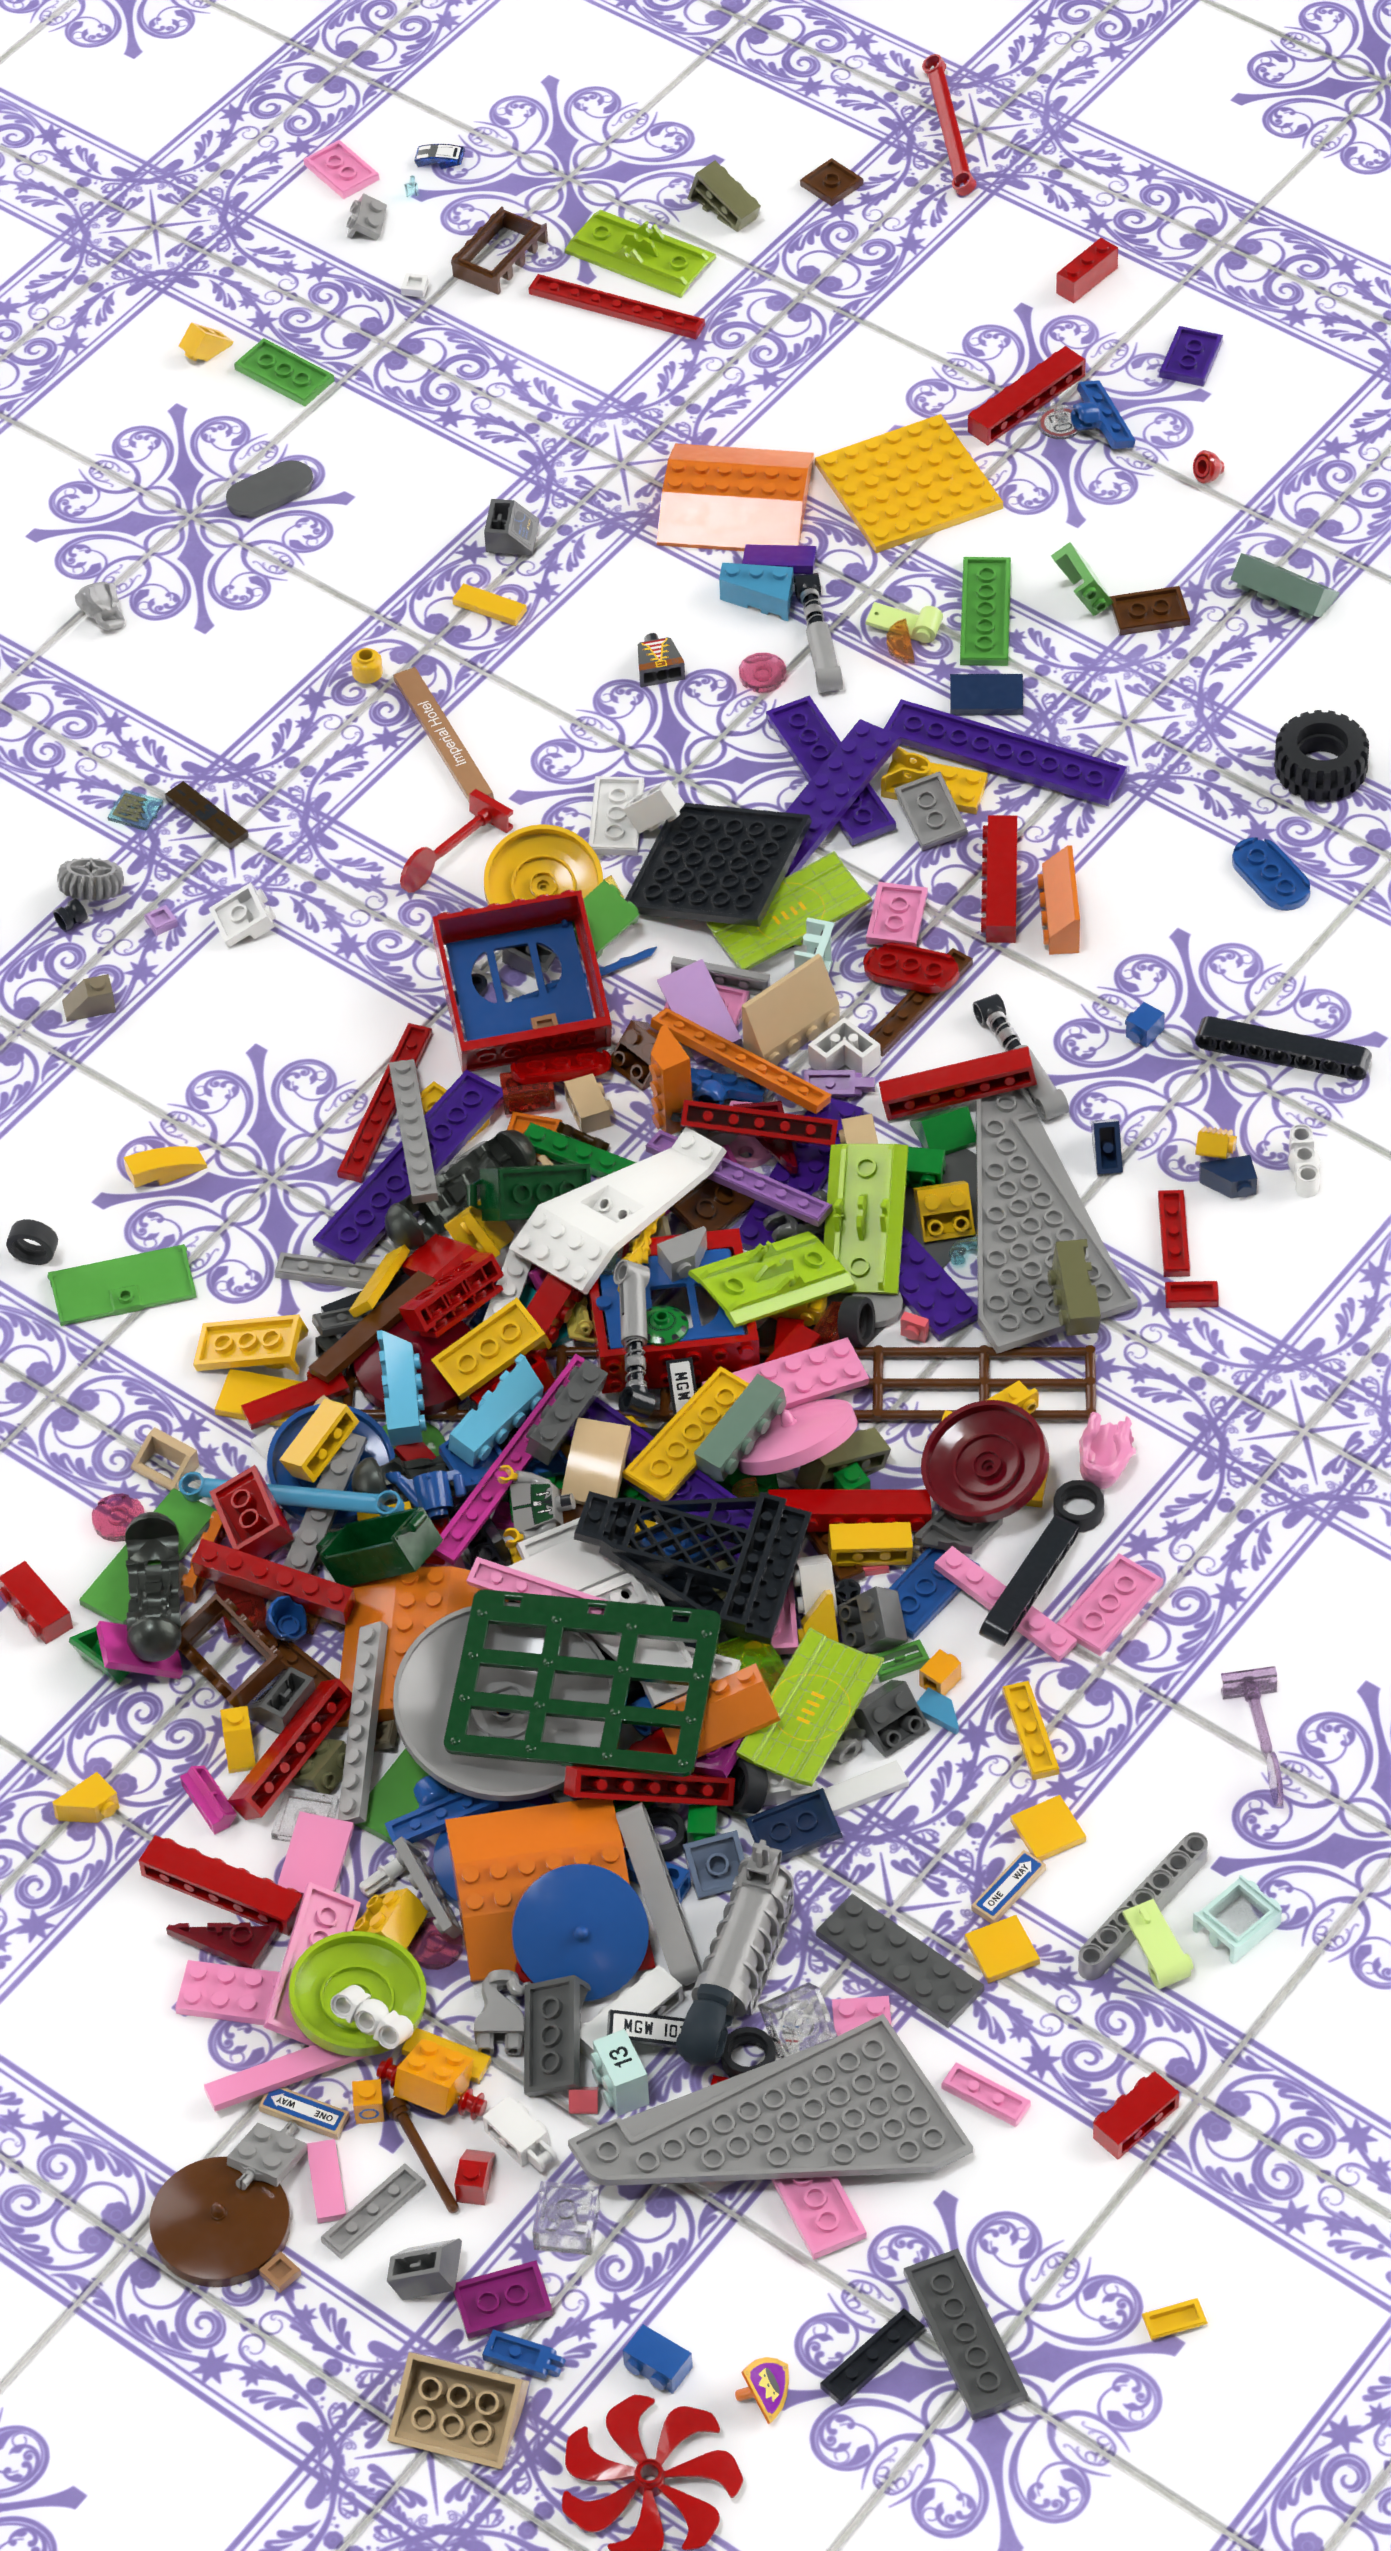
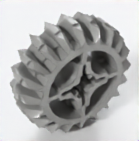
M82 857L81 859L74 858L72 861H66L61 864L58 869L57 882L59 891L66 896H71L73 899L79 898L81 901H100L101 899L108 900L121 894L124 876L122 867L118 866L115 862L101 860V858Z

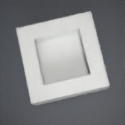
M406 273L401 286V295L424 297L429 283L428 275Z

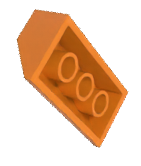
M1067 845L1042 863V874H1037L1038 889H1043V892H1039L1040 907H1045V911H1041V924L1047 927V930H1043V944L1048 945L1049 955L1079 953L1080 914L1072 845Z
M663 1025L652 1048L651 1065H649L652 1075L650 1087L653 1092L651 1103L654 1108L652 1120L657 1129L661 1128L662 1131L672 1135L683 1129V1127H680V1122L671 1120L673 1112L681 1113L684 1100L692 1101L690 1057L669 1028Z
M756 1663L710 1684L697 1758L781 1720L769 1688ZM687 1694L655 1709L684 1711ZM662 1727L673 1754L676 1755L680 1729Z

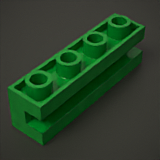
M908 1147L906 1187L918 1188L943 1184V1174H945L946 1168L945 1150Z

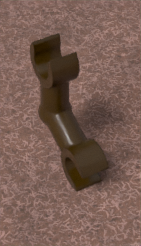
M559 1122L556 1129L557 1132L605 1151L608 1150L610 1145L602 1139L590 1136L562 1122Z

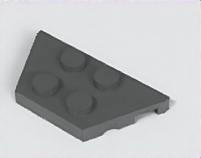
M940 1510L914 1535L913 1543L919 1546L948 1550L953 1546L961 1553L972 1555L1003 1524V1519L987 1523H970L955 1519Z

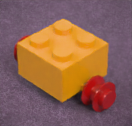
M421 2039L408 2056L398 2065H394L393 2058L389 2057L386 2061L382 2060L378 2066L376 2076L381 2079V2084L390 2081V2086L394 2089L393 2096L445 2116L452 2106L457 2104L459 2115L463 2116L466 2112H469L471 2120H475L478 2116L481 2117L487 2107L484 2093L481 2092L476 2097L473 2095V2089H468L474 2058L440 2046L435 2042Z

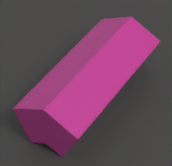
M205 1765L191 1766L187 1773L180 1776L182 1787L215 1835L230 1827L237 1813L227 1801V1798Z

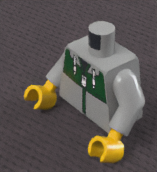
M502 1465L498 1469L508 1474V1478L498 1477L499 1483L506 1484L510 1480L514 1482V1484H510L514 1528L506 1529L503 1537L511 1536L514 1540L506 1541V1547L514 1548L517 1542L563 1525L562 1512L575 1509L576 1503L573 1494L561 1495L560 1490L549 1479L519 1470L514 1473V1470L509 1465Z

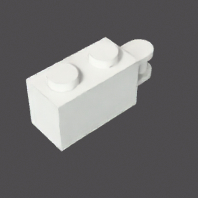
M507 2096L483 2115L484 2131L521 2167L530 2162L538 2171L542 2172L546 2169L545 2165L550 2161L554 2163L558 2159L556 2153L548 2146V2130L540 2120L535 2121L529 2115L525 2105L520 2101L516 2103L510 2096Z

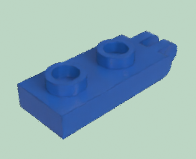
M492 2330L482 2353L484 2361L541 2379H546L547 2375L559 2377L561 2374L559 2367H564L566 2362L563 2357L556 2355L557 2351L551 2347L497 2330Z

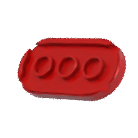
M885 943L883 947L878 949L874 947L866 953L863 959L865 974L872 981L924 993L943 992L955 985L960 975L958 963L955 962L951 955L900 943Z
M579 1047L522 1056L517 1059L516 1064L514 1062L511 1064L510 1070L514 1081L526 1085H539L572 1080L592 1073L594 1076L606 1073L611 1068L612 1063L610 1053L602 1049V1052H597V1048Z

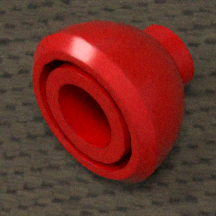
M1202 450L1196 455L1193 462V473L1198 482H1212L1224 472V463L1215 453Z

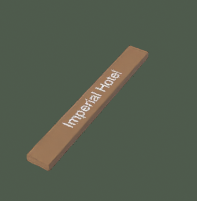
M416 667L393 674L394 682L468 802L469 794L475 789L494 799L493 791Z

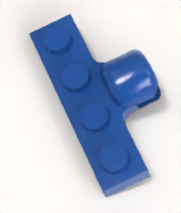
M1100 380L1079 382L1077 391L1084 402H1078L1073 405V408H1076L1070 413L1073 427L1080 431L1100 429L1112 449L1133 448L1136 440Z
M691 1068L692 1091H695L693 1101L723 1105L726 1099H737L760 1103L764 1101L769 1092V1089L750 1079L736 1077L733 1074L715 1073L708 1069Z
M429 1775L420 1779L413 1789L419 1808L384 1824L392 1843L402 1836L413 1844L446 1830L445 1819L484 1814L498 1808L499 1804L498 1801L474 1798L459 1792L451 1793L448 1787Z

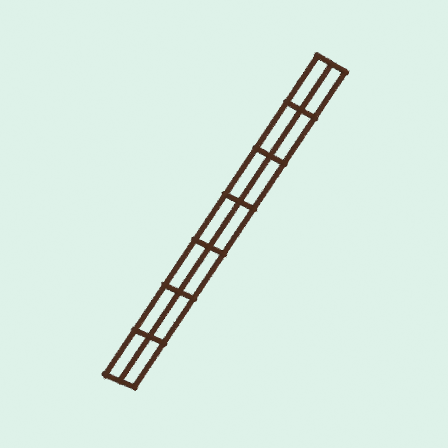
M559 1345L558 1347L547 1349L546 1357H556V1376L554 1379L556 1380L567 1366V1357H573L575 1354L581 1357H597L595 1347H566L565 1345ZM774 1345L759 1347L760 1357L768 1358L774 1351ZM881 1345L853 1347L858 1358H873V1378H869L868 1385L855 1388L873 1389L872 1410H854L857 1420H873L877 1423L882 1420H942L945 1410H883V1389H979V1401H984L990 1398V1389H1005L1017 1381H1020L1027 1389H1085L1086 1410H1035L1030 1415L1036 1421L1088 1422L1090 1414L1096 1412V1349L1093 1345L1086 1347H1016L1001 1353H996L993 1347H988L987 1345L980 1347H882ZM884 1358H979V1378H883ZM990 1358H1085V1378H990ZM354 1361L345 1368V1380L349 1386L350 1393L343 1395V1404L353 1407L354 1389H360L355 1378ZM702 1383L696 1384L697 1389H700ZM669 1387L653 1388L661 1389L660 1410H653L652 1414L646 1419L616 1410L623 1416H632L636 1420H661L662 1422H668L674 1417L673 1410H670L671 1395ZM458 1403L443 1412L425 1416V1420H449L450 1422H456L457 1420H462L469 1410H458ZM359 1409L374 1420H386L385 1410Z

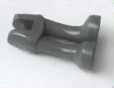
M824 1190L811 1194V1196L827 1202V1193ZM780 1210L771 1214L763 1221L765 1229L773 1231L771 1237L774 1242L807 1231L812 1234H824L825 1220L819 1227L808 1222L798 1224L797 1222H802L803 1220Z

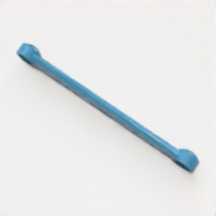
M189 1472L180 1479L179 1490L187 1500L198 1501L203 1497L211 1498L209 1492L228 1480L203 1478L198 1472ZM195 1480L201 1481L198 1489L191 1488L188 1484ZM267 1484L278 1505L380 1514V1516L404 1511L402 1498L393 1490L373 1494ZM389 1499L398 1500L395 1508L388 1507L384 1503Z

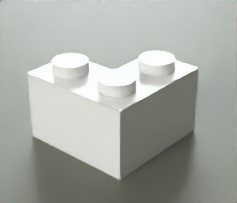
M845 1017L808 1044L809 1065L815 1070H838L843 1065H846L851 1070L862 1073V1077H865L881 1064L880 1044Z
M827 1554L798 1558L792 1576L795 1587H799L801 1597H796L798 1614L803 1613L804 1617L822 1592L830 1589L833 1594L835 1616H838L832 1562Z

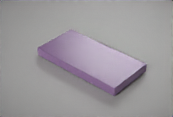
M703 959L657 979L658 985L672 1011L736 1045L743 1042ZM689 1047L696 1063L709 1058Z

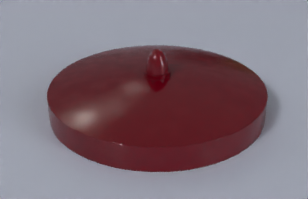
M404 1318L387 1331V1333L412 1343L414 1354L419 1353L421 1369H417V1374H421L423 1389L418 1390V1393L423 1394L425 1410H420V1415L437 1414L462 1401L431 1359L471 1331L463 1321L454 1325L438 1338L422 1337L419 1331H410ZM377 1340L354 1360V1371L357 1384L364 1396L375 1406L385 1410V1397L382 1385L383 1375L379 1357L380 1346Z
M1000 1400L974 1402L949 1414L933 1430L925 1444L921 1458L922 1480L933 1501L949 1516L970 1523L996 1521L1020 1510L1038 1492L1046 1477L1049 1466V1447L1042 1429L1036 1420L1023 1408Z

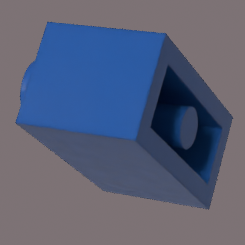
M642 2324L622 2350L624 2365L630 2373L637 2376L640 2374L647 2378L657 2389H665L672 2394L693 2368L692 2353L644 2324Z

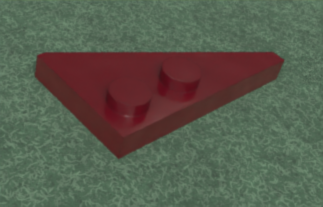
M782 1101L733 1104L736 1107L784 1113ZM755 1137L790 1174L797 1173L798 1165L792 1142Z
M241 1922L239 1924L207 1923V1927H190L189 1923H178L175 1925L169 1924L166 1928L167 1935L241 1967L255 1969L280 1930L279 1924L276 1922H270V1926H251V1922Z

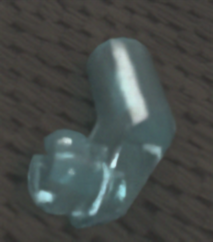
M977 1236L962 1239L953 1244L948 1253L953 1265L963 1264L965 1262L964 1254L968 1251L977 1250Z

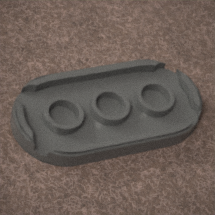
M289 460L277 463L233 484L226 493L227 507L231 513L239 517L241 515H247V518L261 516L307 494L312 488V470L308 465L299 461Z

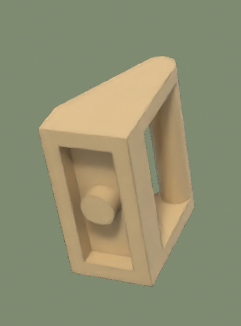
M154 1427L142 1444L131 1465V1469L171 1491L173 1488L179 1489V1481L185 1474L196 1471L199 1467V1460L196 1449ZM154 1453L180 1466L173 1480L145 1465Z

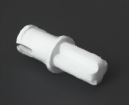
M394 1858L385 1866H378V1871L359 1884V1888L364 1895L370 1897L385 1885H392L394 1883L393 1880L408 1869L407 1867L404 1868L397 1858Z

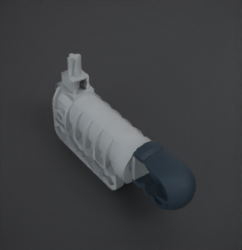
M760 1840L759 1843L754 1842L751 1856L740 1862L738 1876L735 1877L732 1885L730 1902L726 1904L723 1911V1920L717 1926V1937L711 1941L710 1954L703 1962V1972L699 1974L691 1993L693 2003L687 2012L681 2032L676 2040V2047L681 2057L694 2066L707 2067L718 2063L724 2053L728 2036L727 2027L731 2026L734 2016L743 2017L745 2014H754L794 1907L793 1877L784 1866L780 1865L782 1850L766 1846L765 1840Z

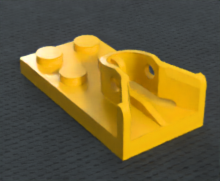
M898 746L892 753V761L887 774L881 778V797L898 800L894 788L940 771L958 811L976 815L988 782V773L931 763L926 757L916 753H909Z
M516 1297L432 1358L431 1361L458 1397L463 1400L513 1364L520 1353L525 1355L531 1350L535 1351L544 1348L549 1350L552 1344L541 1327Z
M299 1314L203 1323L193 1366L196 1371L264 1365L271 1369L287 1368L298 1375L300 1368L295 1361L297 1345L308 1336L309 1330Z

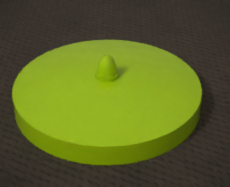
M348 1931L330 1935L311 1945L299 1957L292 1970L288 1994L292 2017L308 2039L330 2052L345 2056L364 2057L391 2050L383 2047L379 2041L374 2040V2035L362 2033L357 2028L355 2021L348 2023L346 2019H341L333 2013L330 2005L331 1999L351 1985L360 1986L365 1993L371 1995L370 1999L382 2001L388 2007L389 2013L395 2010L398 2015L406 2016L413 2024V2032L423 2017L427 1991L422 1969L406 1948L383 1935L365 1931Z

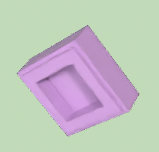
M166 905L144 914L146 923L156 936L178 927L177 919Z

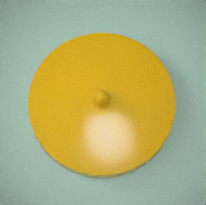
M548 824L523 827L504 837L489 855L484 870V894L488 905L493 903H511L516 899H534L543 894L551 896L561 894L566 890H581L584 899L603 882L602 867L593 848L576 833L563 827Z

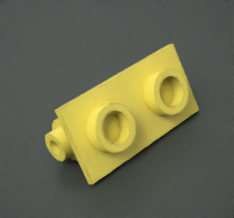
M583 1296L581 1301L576 1302L572 1308L571 1317L566 1323L569 1338L576 1341L594 1343L593 1324L590 1321L587 1309L588 1300Z

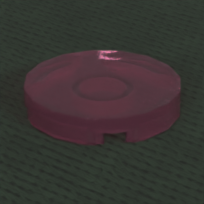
M767 652L755 653L742 660L739 666V680L745 688H752L754 692H771L777 690L783 681L785 682L786 665L775 654Z
M111 1494L102 1498L95 1510L93 1509V1528L97 1535L105 1540L113 1542L125 1541L127 1526L135 1517L145 1513L144 1507L138 1499L130 1498L127 1494Z
M430 1917L424 1919L425 1921L420 1925L407 1950L417 1960L420 1967L439 1970L449 1967L458 1960L463 1951V1936L461 1934L453 1939L446 1933L441 1934L433 1923V1920L436 1918Z

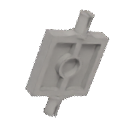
M289 2121L281 2131H277L257 2122L227 2156V2166L237 2169L243 2174L236 2181V2186L239 2189L242 2187V2190H245L253 2180L264 2181L277 2187L306 2154L307 2143L291 2137L298 2130L296 2123L293 2122L292 2124V2121Z

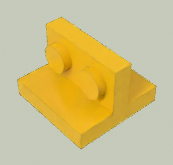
M469 1206L444 1224V1227L454 1240L468 1244L478 1252L493 1253L495 1258L501 1254L500 1249L513 1240L515 1234L506 1221H482V1210L476 1209L473 1206Z

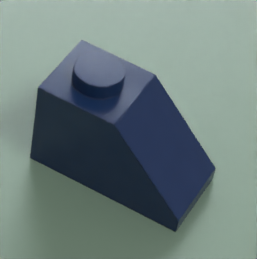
M1092 1120V1146L1097 1175L1123 1173L1119 1120Z
M1250 1155L1201 1162L1199 1164V1182L1231 1199L1257 1195V1175Z

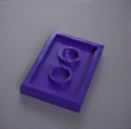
M1179 326L1159 371V377L1204 387L1223 343V335Z
M745 544L742 564L793 567V574H811L814 571L817 548L816 546Z

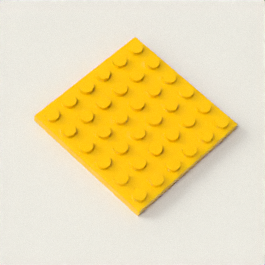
M942 414L815 457L816 467L875 553L1003 509L1002 499Z

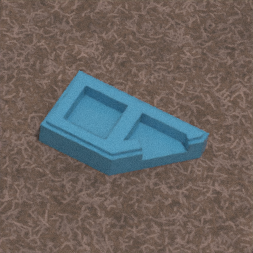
M928 1687L917 1701L924 1718L957 1735L959 1726L952 1700Z

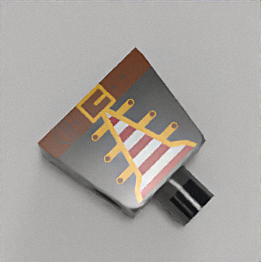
M649 633L644 637V642L637 644L640 687L685 680L684 660L671 638L659 639L656 633Z

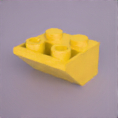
M966 1181L913 1188L916 1213L923 1242L975 1235L969 1185Z
M408 1888L393 1890L371 1897L366 1904V1911L355 1922L353 1929L354 1931H365L383 1935L407 1949L429 1911L424 1907L421 1900Z

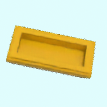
M1198 2298L1141 2314L1151 2340L1208 2324Z

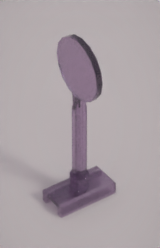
M1271 1666L1221 1673L1222 1699L1244 1697L1245 1701L1249 1704L1260 1749L1267 1763L1271 1797L1275 1807L1283 1806V1784L1276 1753L1272 1751V1743L1260 1703L1261 1694L1277 1692L1276 1667Z

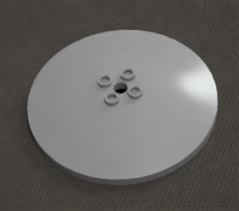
M505 1602V1606L520 1607V1603ZM471 1606L450 1613L429 1626L407 1650L398 1668L394 1683L393 1710L396 1727L405 1748L414 1761L426 1773L446 1787L459 1793L485 1800H527L547 1795L563 1788L566 1767L561 1765L453 1755L445 1750L444 1736ZM489 1624L484 1649L541 1654L546 1629ZM564 1631L559 1656L605 1660L601 1651L585 1633ZM481 1666L476 1691L533 1697L538 1672ZM556 1673L551 1699L608 1704L613 1679ZM472 1709L467 1735L524 1740L529 1715L511 1713L508 1716H500L496 1711ZM547 1716L542 1742L600 1747L605 1722Z

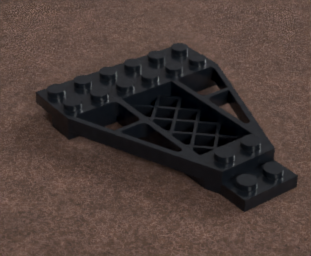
M589 1491L574 1533V1540L600 1546V1554L682 1608L706 1610L687 1597L692 1584H700L727 1592L720 1614V1632L771 1645L812 1512L786 1506V1498L760 1492L759 1497L645 1502L634 1498H613ZM754 1509L749 1529L713 1520L716 1511ZM710 1511L708 1518L686 1512ZM644 1520H649L652 1522H656L658 1524L648 1528L647 1525L644 1523ZM637 1525H638L639 1528L641 1529V1531L635 1533L636 1528H637ZM675 1527L684 1531L674 1535L670 1528ZM663 1531L668 1538L658 1542L653 1535ZM701 1534L710 1537V1539L701 1542L696 1535ZM647 1538L651 1545L641 1549L637 1541ZM690 1538L694 1545L684 1549L680 1541ZM727 1541L737 1545L727 1549L723 1542ZM673 1545L677 1552L667 1556L663 1548ZM716 1545L720 1552L710 1556L706 1549ZM699 1552L704 1559L694 1563L689 1556ZM740 1553L738 1562H736L732 1556ZM726 1559L730 1566L720 1570L716 1563ZM649 1571L686 1581L683 1593L677 1591Z

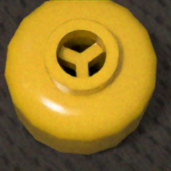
M362 648L353 654L351 667L352 675L356 681L363 684H371L381 678L383 674L382 658L377 651L370 648Z

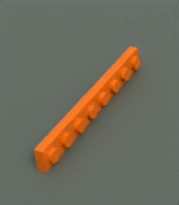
M665 1008L651 1018L650 1027L659 1031L661 1026L666 1025L678 1042L764 1086L766 1089L785 1097L787 1100L802 1106L808 1111L817 1114L831 1102L832 1094L668 1008Z

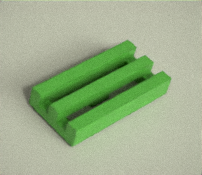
M920 1639L875 1654L884 1658V1662L895 1658L893 1661L882 1664L877 1673L878 1680L881 1683L921 1669L930 1658ZM917 1650L919 1651V1652H916V1653H913V1654H910V1655L905 1656V1654H908V1653H911V1652H914V1651H917Z

